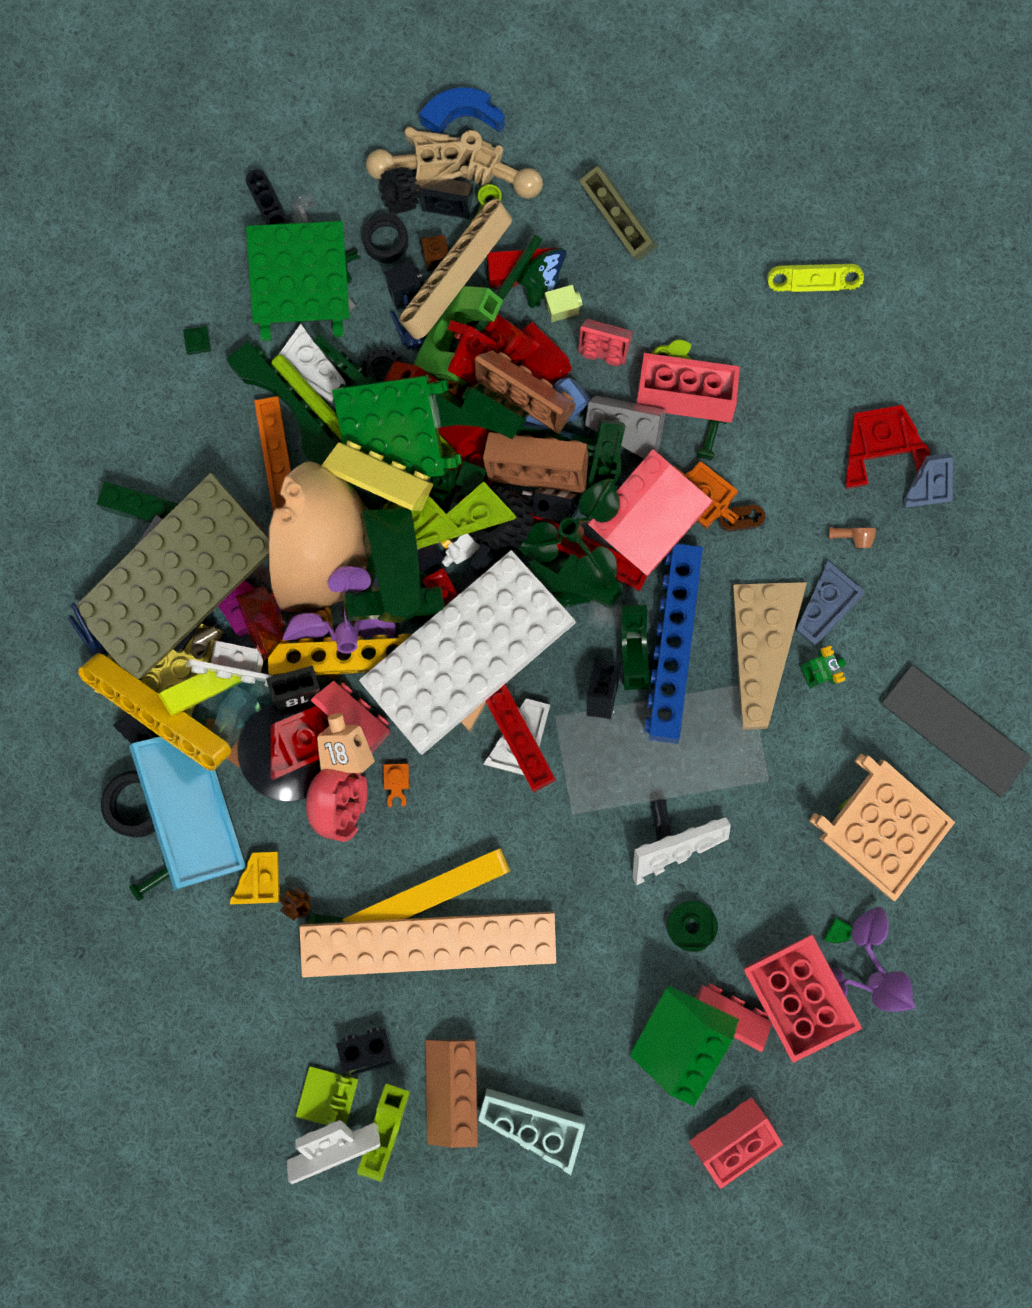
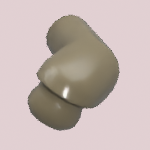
M215 625L193 637L191 654L194 658H204L209 641L220 636Z

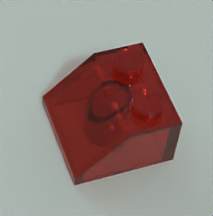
M263 585L235 597L249 637L262 660L268 659L282 641L283 633L281 628L285 627L280 613L276 614L275 607H278L273 592L269 594Z

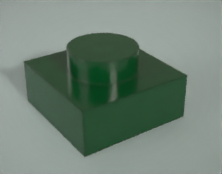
M207 326L183 330L186 353L188 355L212 351Z

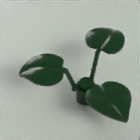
M611 478L602 480L587 489L581 496L579 511L589 517L582 519L578 517L576 520L574 518H565L559 525V531L548 522L536 523L531 526L532 531L528 532V539L522 541V546L518 549L531 560L534 559L537 562L545 563L557 557L559 553L557 544L562 543L563 537L570 542H577L587 554V556L580 558L576 566L579 580L592 588L605 590L610 588L617 575L616 558L609 549L603 546L597 547L591 553L581 540L584 534L581 523L591 522L593 518L599 523H605L617 515L620 508V499L614 481Z

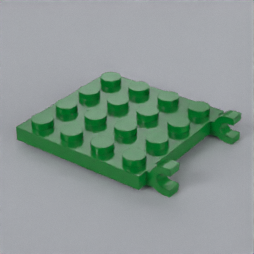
M343 221L246 226L253 325L260 324L262 342L272 341L270 324L333 321L334 338L344 337L343 320H350Z
M424 375L340 387L332 390L342 442L344 444L347 441L362 446L360 451L369 454L370 451L376 452L384 456L382 461L389 464L392 461L398 462L406 466L405 471L411 474L418 471L429 477L442 476L447 473L446 468H457L458 465L462 464L461 453L443 456L432 394H441L449 390L447 380L429 382V376Z

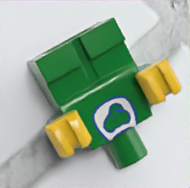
M830 645L821 648L818 658L812 659L800 666L810 689L828 680L834 685L846 679L845 676H842L844 673L840 669L846 666V662L843 657L835 658L834 650L831 651L832 646Z

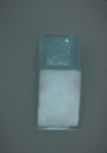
M235 685L220 704L212 732L227 742L231 748L240 738L250 718L261 710L256 698Z

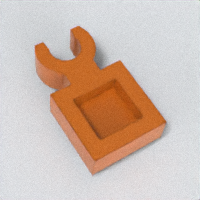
M409 764L383 765L384 790H391L387 804L389 807H393V799L399 797L402 800V807H405L407 800L402 794V789H409Z

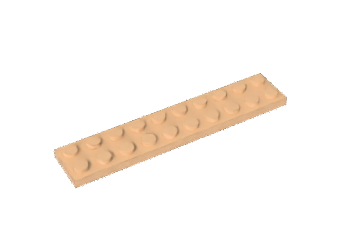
M554 911L302 924L300 925L302 977L556 963Z

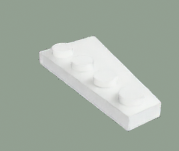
M726 817L720 820H712L703 826L689 828L683 833L674 836H666L652 844L641 845L635 849L632 876L636 885L644 882L643 877L654 872L656 876L665 871L664 867L674 861L680 864L686 861L692 855V852L697 851L700 854L728 840L731 826Z

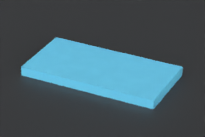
M162 737L132 743L129 746L173 889H181L245 869L244 859L216 771L205 769Z

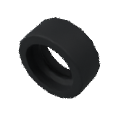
M380 214L371 218L363 230V244L367 254L373 260L381 263H392L399 260L408 248V233L404 223L398 217L390 214ZM381 227H392L398 231L400 241L395 248L389 251H381L373 246L372 235Z

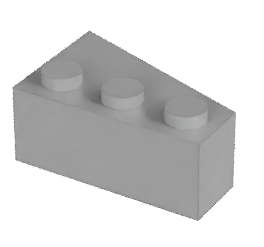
M595 396L589 401L585 426L597 432L600 419L623 422L626 427L621 446L645 459L653 449L659 453L666 409Z

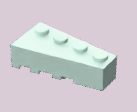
M487 1088L478 1121L505 1137L520 1143V1146L527 1150L530 1149L542 1156L544 1160L559 1166L564 1172L571 1175L585 1128V1117Z

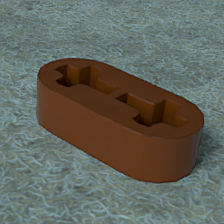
M758 505L729 508L739 515L740 520L735 521L732 526H729L728 522L723 521L726 518L721 516L718 519V524L726 532L755 529L764 522L765 512ZM751 511H754L755 515H760L756 523H753L752 519H744V517L750 516Z

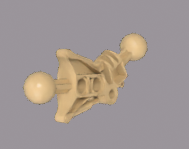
M407 127L405 129V138L414 147L416 154L392 156L388 151L378 149L372 151L366 160L367 172L376 180H382L381 175L387 170L400 167L417 169V181H415V184L419 185L418 193L422 187L449 179L454 180V178L460 176L467 180L474 178L476 184L482 181V187L490 184L493 177L496 176L513 184L516 194L525 199L536 197L543 187L542 177L535 169L525 168L517 171L500 163L503 156V147H492V144L483 141L481 135L476 131H467L461 138L449 137L448 134L416 131L412 127ZM450 156L456 157L453 160L447 159ZM427 158L432 159V161L425 162L423 160ZM466 161H470L469 167L464 166Z

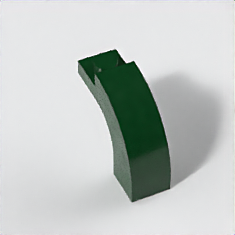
M632 604L621 606L620 640L624 690L649 689L647 605Z

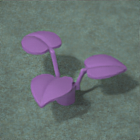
M352 566L338 568L328 578L329 589L333 592L344 591L343 596L348 594V592L357 593L364 591L371 583L370 574L366 570ZM344 609L345 622L340 623L335 632L328 621L322 622L320 615L304 613L290 620L283 634V640L313 639L322 637L329 631L332 641L337 643V650L342 653H351L357 649L358 636L370 638L375 635H388L389 639L395 638L396 630L395 623L384 622L378 619L357 620L352 626L346 619Z
M875 907L862 914L854 922L851 936L857 945H865L878 973H873L869 977V984L866 985L851 979L844 980V974L841 970H831L845 996L848 993L846 985L850 984L865 989L868 992L873 991L872 1001L878 1009L890 1012L914 1009L915 1003L910 978L901 971H893L886 975V971L882 969L871 949V945L883 943L889 929L886 912L881 907Z

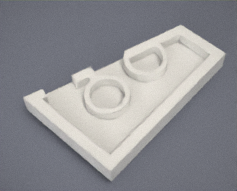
M300 324L278 355L282 354L318 395L334 404L332 390L339 388L340 384H347Z
M526 699L519 710L540 747L550 704ZM502 735L483 765L524 775Z

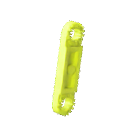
M856 264L788 265L773 267L768 272L767 281L770 288L777 292L851 290L859 288L863 284L864 274L861 267ZM849 272L858 273L854 281L849 282L845 280V276ZM777 274L786 275L784 282L779 284L773 282V278Z

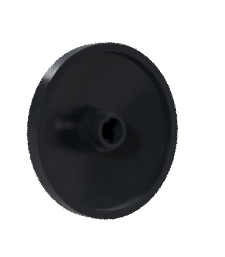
M272 704L258 711L245 725L238 743V762L246 781L261 795L282 802L299 801L307 797L311 782L321 771L320 759L272 780L271 725L312 707L302 705L280 711Z

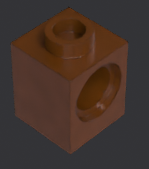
M445 235L422 238L427 271L435 270L448 254Z

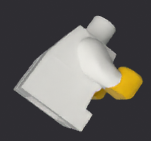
M469 533L455 539L442 541L440 544L446 549V555L444 556L445 560L441 562L446 567L453 561L458 564L471 557L479 549L480 544L476 543L473 540L474 537H471Z

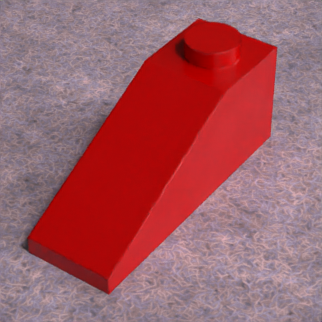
M557 248L536 249L529 262L539 255ZM524 250L488 253L490 288L500 289ZM517 280L512 287L518 285Z

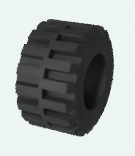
M490 486V489L514 513L516 519L469 534L471 537H474L473 540L480 544V546L483 543L497 551H514L515 547L519 548L522 546V541H526L528 539V532L532 531L531 522H534V516H531L533 512L532 506H529V500L524 498V495L499 486Z

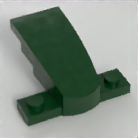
M600 419L595 440L560 431L558 434L550 428L526 424L523 425L517 435H530L534 438L542 439L551 437L559 441L568 442L577 440L587 444L588 468L586 490L605 479L611 478L614 484L618 481L621 473L619 453L626 427L623 422Z
M407 508L363 510L360 514L365 535L363 545L368 561L366 571L371 577L370 585L372 592L344 594L342 599L347 621L378 619L384 622L398 623L413 618V616L435 615L442 611L445 605L441 587L420 589L418 550L412 511Z

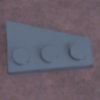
M827 561L796 632L816 647L865 595V591Z

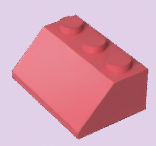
M334 681L316 694L311 701L327 716L342 713L345 725H359L362 728L371 753H373L391 733L387 728L389 723L379 714L375 718L369 712L371 707L361 698L356 701L350 696L353 691L343 682L339 685Z
M709 983L708 987L701 985L695 998L738 1018L739 1021L734 1038L762 1052L772 1022L766 1019L767 1013L757 1008H754L753 1011L744 1007L746 1002L733 995L730 999L722 996L723 990Z
M752 1097L739 1104L733 1111L719 1118L716 1123L698 1133L689 1141L720 1189L783 1145L769 1120Z

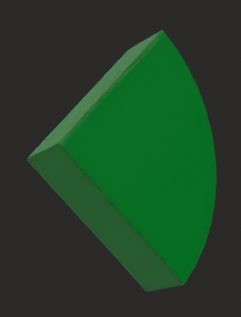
M834 918L823 940L829 943L845 942L852 938V927Z

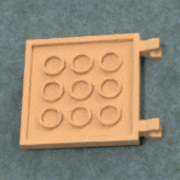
M860 753L854 762L870 774L832 823L817 813L812 815L809 822L824 832L819 838L890 900L896 901L955 822L885 760L880 759L876 763L870 756L866 755L865 757Z

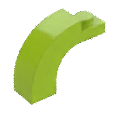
M385 1084L374 1119V1123L379 1128L380 1147L363 1154L357 1171L358 1175L382 1182L404 1116L410 1091Z

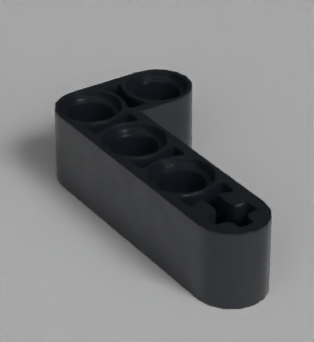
M257 169L250 171L246 176V184L265 224L274 225L277 222L290 224L266 174ZM258 182L262 185L263 191L259 192V189L256 185V183ZM266 202H273L272 206L268 208L263 207Z

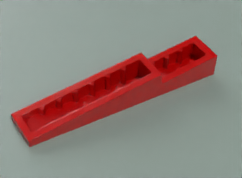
M534 516V522H531V526L539 522H548L559 531V524L549 519ZM585 535L581 538L591 553L597 547H606ZM563 537L562 543L557 544L559 554L565 557H569L571 553L578 558L587 556L586 552L577 542H570L565 537ZM606 547L614 554L617 561L615 580L640 591L647 575L625 556Z

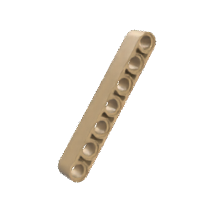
M499 199L490 200L484 205L400 315L399 321L414 339L424 337L431 330L510 226L512 217Z

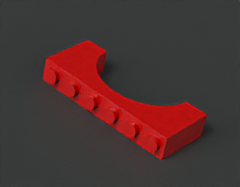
M531 322L521 331L539 343L540 346L522 359L521 365L528 368L532 372V376L538 380L541 378L545 379L553 386L560 379L568 375L572 370L568 356ZM454 425L438 428L442 438L457 454L461 453V458L471 454L477 446L487 440L489 432L495 433V431L477 426Z

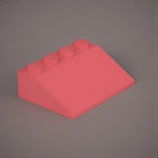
M653 449L617 490L620 499V508L617 515L605 523H599L593 518L588 525L637 568L649 576L714 501Z
M813 934L745 966L744 971L793 1063L862 1029Z

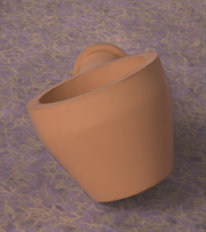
M829 527V539L852 538L855 548H871L876 536V528Z

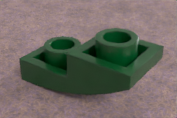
M446 468L447 473L445 475L432 477L433 486L429 496L445 514L448 513L454 496L458 471L456 468Z

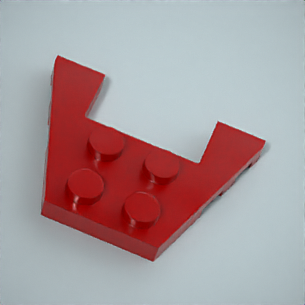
M903 405L859 412L853 415L845 489L867 486L869 484L864 464L866 460L912 453L917 475L925 457L931 456L929 448L921 440L916 426Z

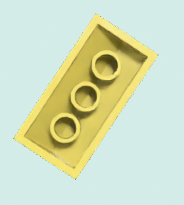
M347 441L346 444L338 442L322 464V467L335 476L413 511L423 510L433 483L427 481L429 476L415 471L414 474L406 472V466L392 461L391 464L382 461L384 456L373 451L366 454L360 451L362 446L351 441Z

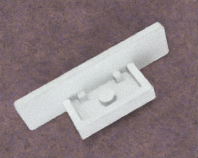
M219 641L214 642L211 663L188 660L185 664L186 667H191V672L206 674L207 671L216 672V677L231 679L232 675L241 677V682L255 684V680L265 682L264 686L268 687L266 678L273 677V675L261 673L264 650Z
M337 1121L296 1139V1149L302 1154L287 1160L288 1182L291 1184L297 1183L379 1148L378 1125L372 1123L352 1131L343 1122Z

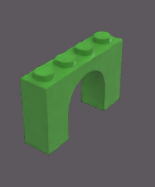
M463 286L428 332L413 365L421 367L438 381L451 380L458 382L459 386L464 387L466 384L464 380L448 372V367L455 354L449 352L450 345L456 334L447 328L451 320L462 324H467L471 321L494 322L503 300L489 288Z

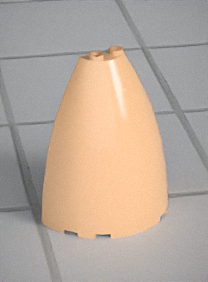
M305 462L285 477L280 494L285 497L286 504L281 509H275L270 524L269 561L273 593L279 608L282 611L303 613L304 610L312 612L324 609L325 606L331 607L343 600L344 591L333 592L329 589L328 578L331 573L341 567L352 566L366 570L368 566L363 545L365 535L360 515L363 510H368L366 504L346 480L335 476L320 464Z

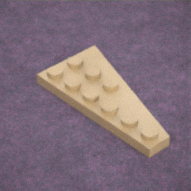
M807 582L737 584L732 587L742 730L767 729L769 726Z

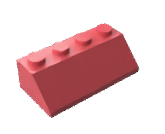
M644 353L636 404L666 409L668 414L732 423L737 402L740 367Z

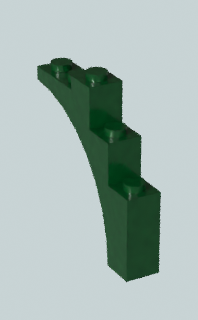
M477 383L472 388L469 386L464 392L462 400L447 391L441 394H432L438 428L454 425L477 426L513 439L519 434L530 414L481 383Z
M572 553L569 558L565 557L558 568L560 571L558 574L534 559L530 564L527 563L525 565L553 596H576L595 601L611 609L624 590L622 584L616 580L607 590L592 588L583 584L576 573V566L580 558Z

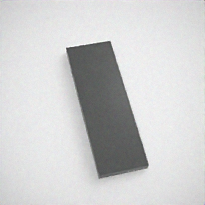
M913 665L909 667L881 703L882 706L998 797L1004 795L1031 760L1030 756Z

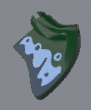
M557 248L539 255L525 266L518 277L517 283L525 287L526 299L530 308L541 305L540 300L545 297V292L558 289V277L566 257L565 249Z

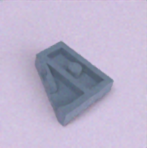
M951 453L925 457L903 500L905 507L952 501L953 456Z

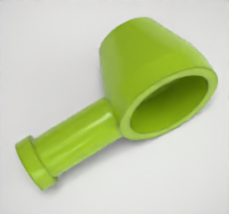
M488 184L479 190L478 201L481 206L477 214L487 203V199L502 200L501 191L497 186Z

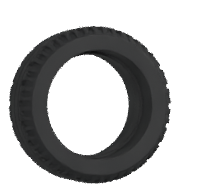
M127 771L114 777L105 787L101 798L102 816L107 825L118 834L129 837L148 836L156 832L151 816L144 823L134 826L124 823L117 813L116 803L120 792L130 784L140 783L137 771Z

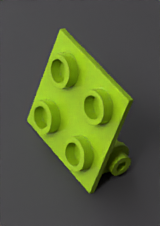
M309 1066L296 1117L327 1126L337 1121L347 1125L359 1079Z

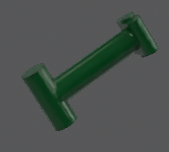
M710 420L703 447L697 452L698 458L709 461L714 458L712 448L719 423L727 424V422Z
M167 866L138 886L135 884L129 886L136 900L141 901L144 899V893L170 877Z

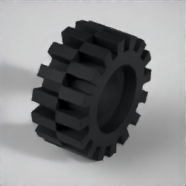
M407 167L384 171V174L381 175L382 180L379 181V184L382 186V188H379V191L383 193L381 199L382 201L385 200L384 206L386 208L389 207L388 211L393 212V214L411 211L419 203L417 199L420 197L417 192L419 185L415 184L417 179L412 177L413 172L411 170L408 171Z
M377 347L374 348L375 352L369 351L367 353L368 357L363 358L361 368L365 372L364 377L369 374L376 382H382L384 379L378 378L374 374L376 365L385 362L392 366L394 361L404 362L398 352L395 353L394 349L390 348V350H387V347H382V350H379Z

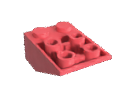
M586 319L580 329L578 353H581L583 357L590 360H595L596 358L603 359L612 366L625 365L633 331Z

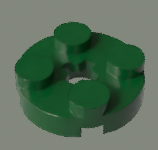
M683 902L673 908L668 916V936L674 945L684 951H702L717 936V918L711 909L701 902ZM690 919H694V922L699 924V929H695L694 934H690L689 929H685V924H688Z

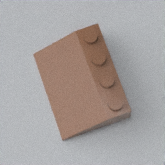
M491 350L476 357V382L481 383L529 412V416L558 434L575 410L576 403L573 402L574 399L565 392L559 393L552 389V384L542 378L538 380L532 376V372L522 365L516 366L511 362L510 357L502 352L497 354Z

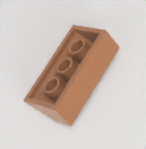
M489 432L483 457L489 482L579 493L586 491L588 468L587 444L577 440L568 442L559 441L551 437L545 439L534 438L530 435H521L510 439L500 433Z
M476 1039L425 1040L427 1145L451 1148L478 1147Z

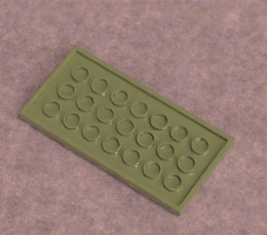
M210 473L76 606L90 632L119 666L141 681L269 557V535L217 476Z

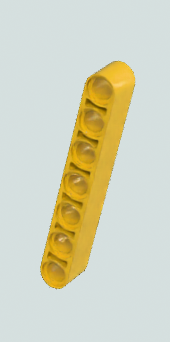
M97 653L79 668L78 674L87 685L205 769L214 771L231 754V748L227 742L184 711L170 716L157 692L105 655Z
M500 848L342 920L343 922L407 919L509 873L511 870Z

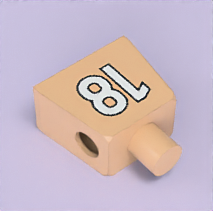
M342 713L328 716L329 727L322 731L317 738L321 771L334 769L347 773L364 772L375 761L362 728L359 725H345Z

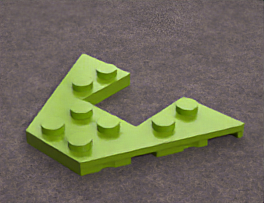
M440 435L443 456L457 454ZM482 482L447 514L430 496H428L422 511L411 510L417 549L516 519L514 513L485 482ZM390 500L383 507V509L405 508Z

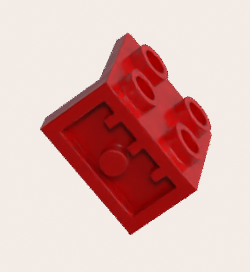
M451 320L447 329L456 334L454 338L460 341L448 367V372L474 386L478 383L476 382L475 370L476 357L491 350L498 354L501 345L473 327Z

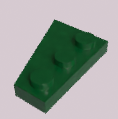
M320 334L313 340L334 365L356 385L376 382L369 374L364 377L365 372L358 364L354 363L352 365V360L343 351L339 353Z

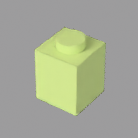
M573 285L545 292V303L551 322L579 315V307L582 306L580 293L574 291Z

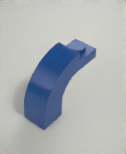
M461 87L444 91L431 99L419 114L421 125L433 133L440 134L444 132L453 120L464 116L475 117L499 133L505 126V115L496 106L491 107V95L474 88Z

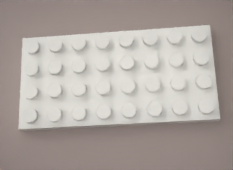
M511 550L359 681L417 751L423 755L571 628L576 621Z

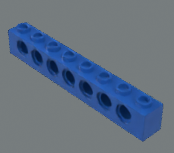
M676 544L666 556V565L670 566L669 574H664L663 589H667L666 598L661 597L660 612L664 613L663 622L658 621L657 636H661L660 645H655L654 660H658L657 669H652L650 684H655L654 693H649L647 708H652L651 718L646 717L644 732L649 733L648 740L678 744L680 740L703 547ZM685 568L689 574L680 576L676 573V569ZM681 591L686 597L678 600L673 596V593ZM674 614L680 615L683 621L681 623H673L670 620V616ZM676 638L680 645L678 647H670L667 644V640ZM666 662H673L676 664L677 669L675 671H667L664 668V664ZM663 686H670L673 688L674 693L666 696L660 689ZM660 710H667L670 712L671 718L662 720L658 717L657 713Z

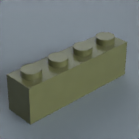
M597 165L579 180L635 259L642 260L658 247L656 241L604 169Z

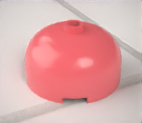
M334 769L322 770L315 776L306 797V815L309 824L317 834L324 838L347 842L354 837L358 831L355 825L360 813L364 814L368 793L366 777L361 776L360 773H347ZM349 798H353L354 802L348 801Z

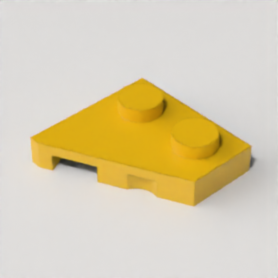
M279 852L252 853L247 863V868L239 880V885L230 899V904L280 903Z

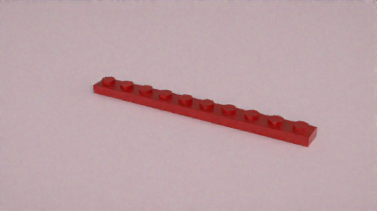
M444 568L422 579L426 588L441 587L445 606L458 596ZM504 684L486 700V703L530 788L535 793L557 780L509 689Z

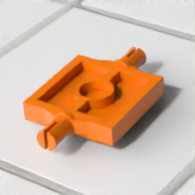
M701 461L692 471L686 474L681 472L714 501L696 522L707 530L715 519L721 516L732 524L735 523V520L737 521L739 515L728 508L730 502L738 494L736 488Z

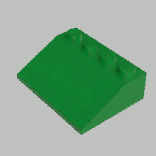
M667 985L634 1045L630 1057L670 1096L694 1107L733 1042L739 1019Z

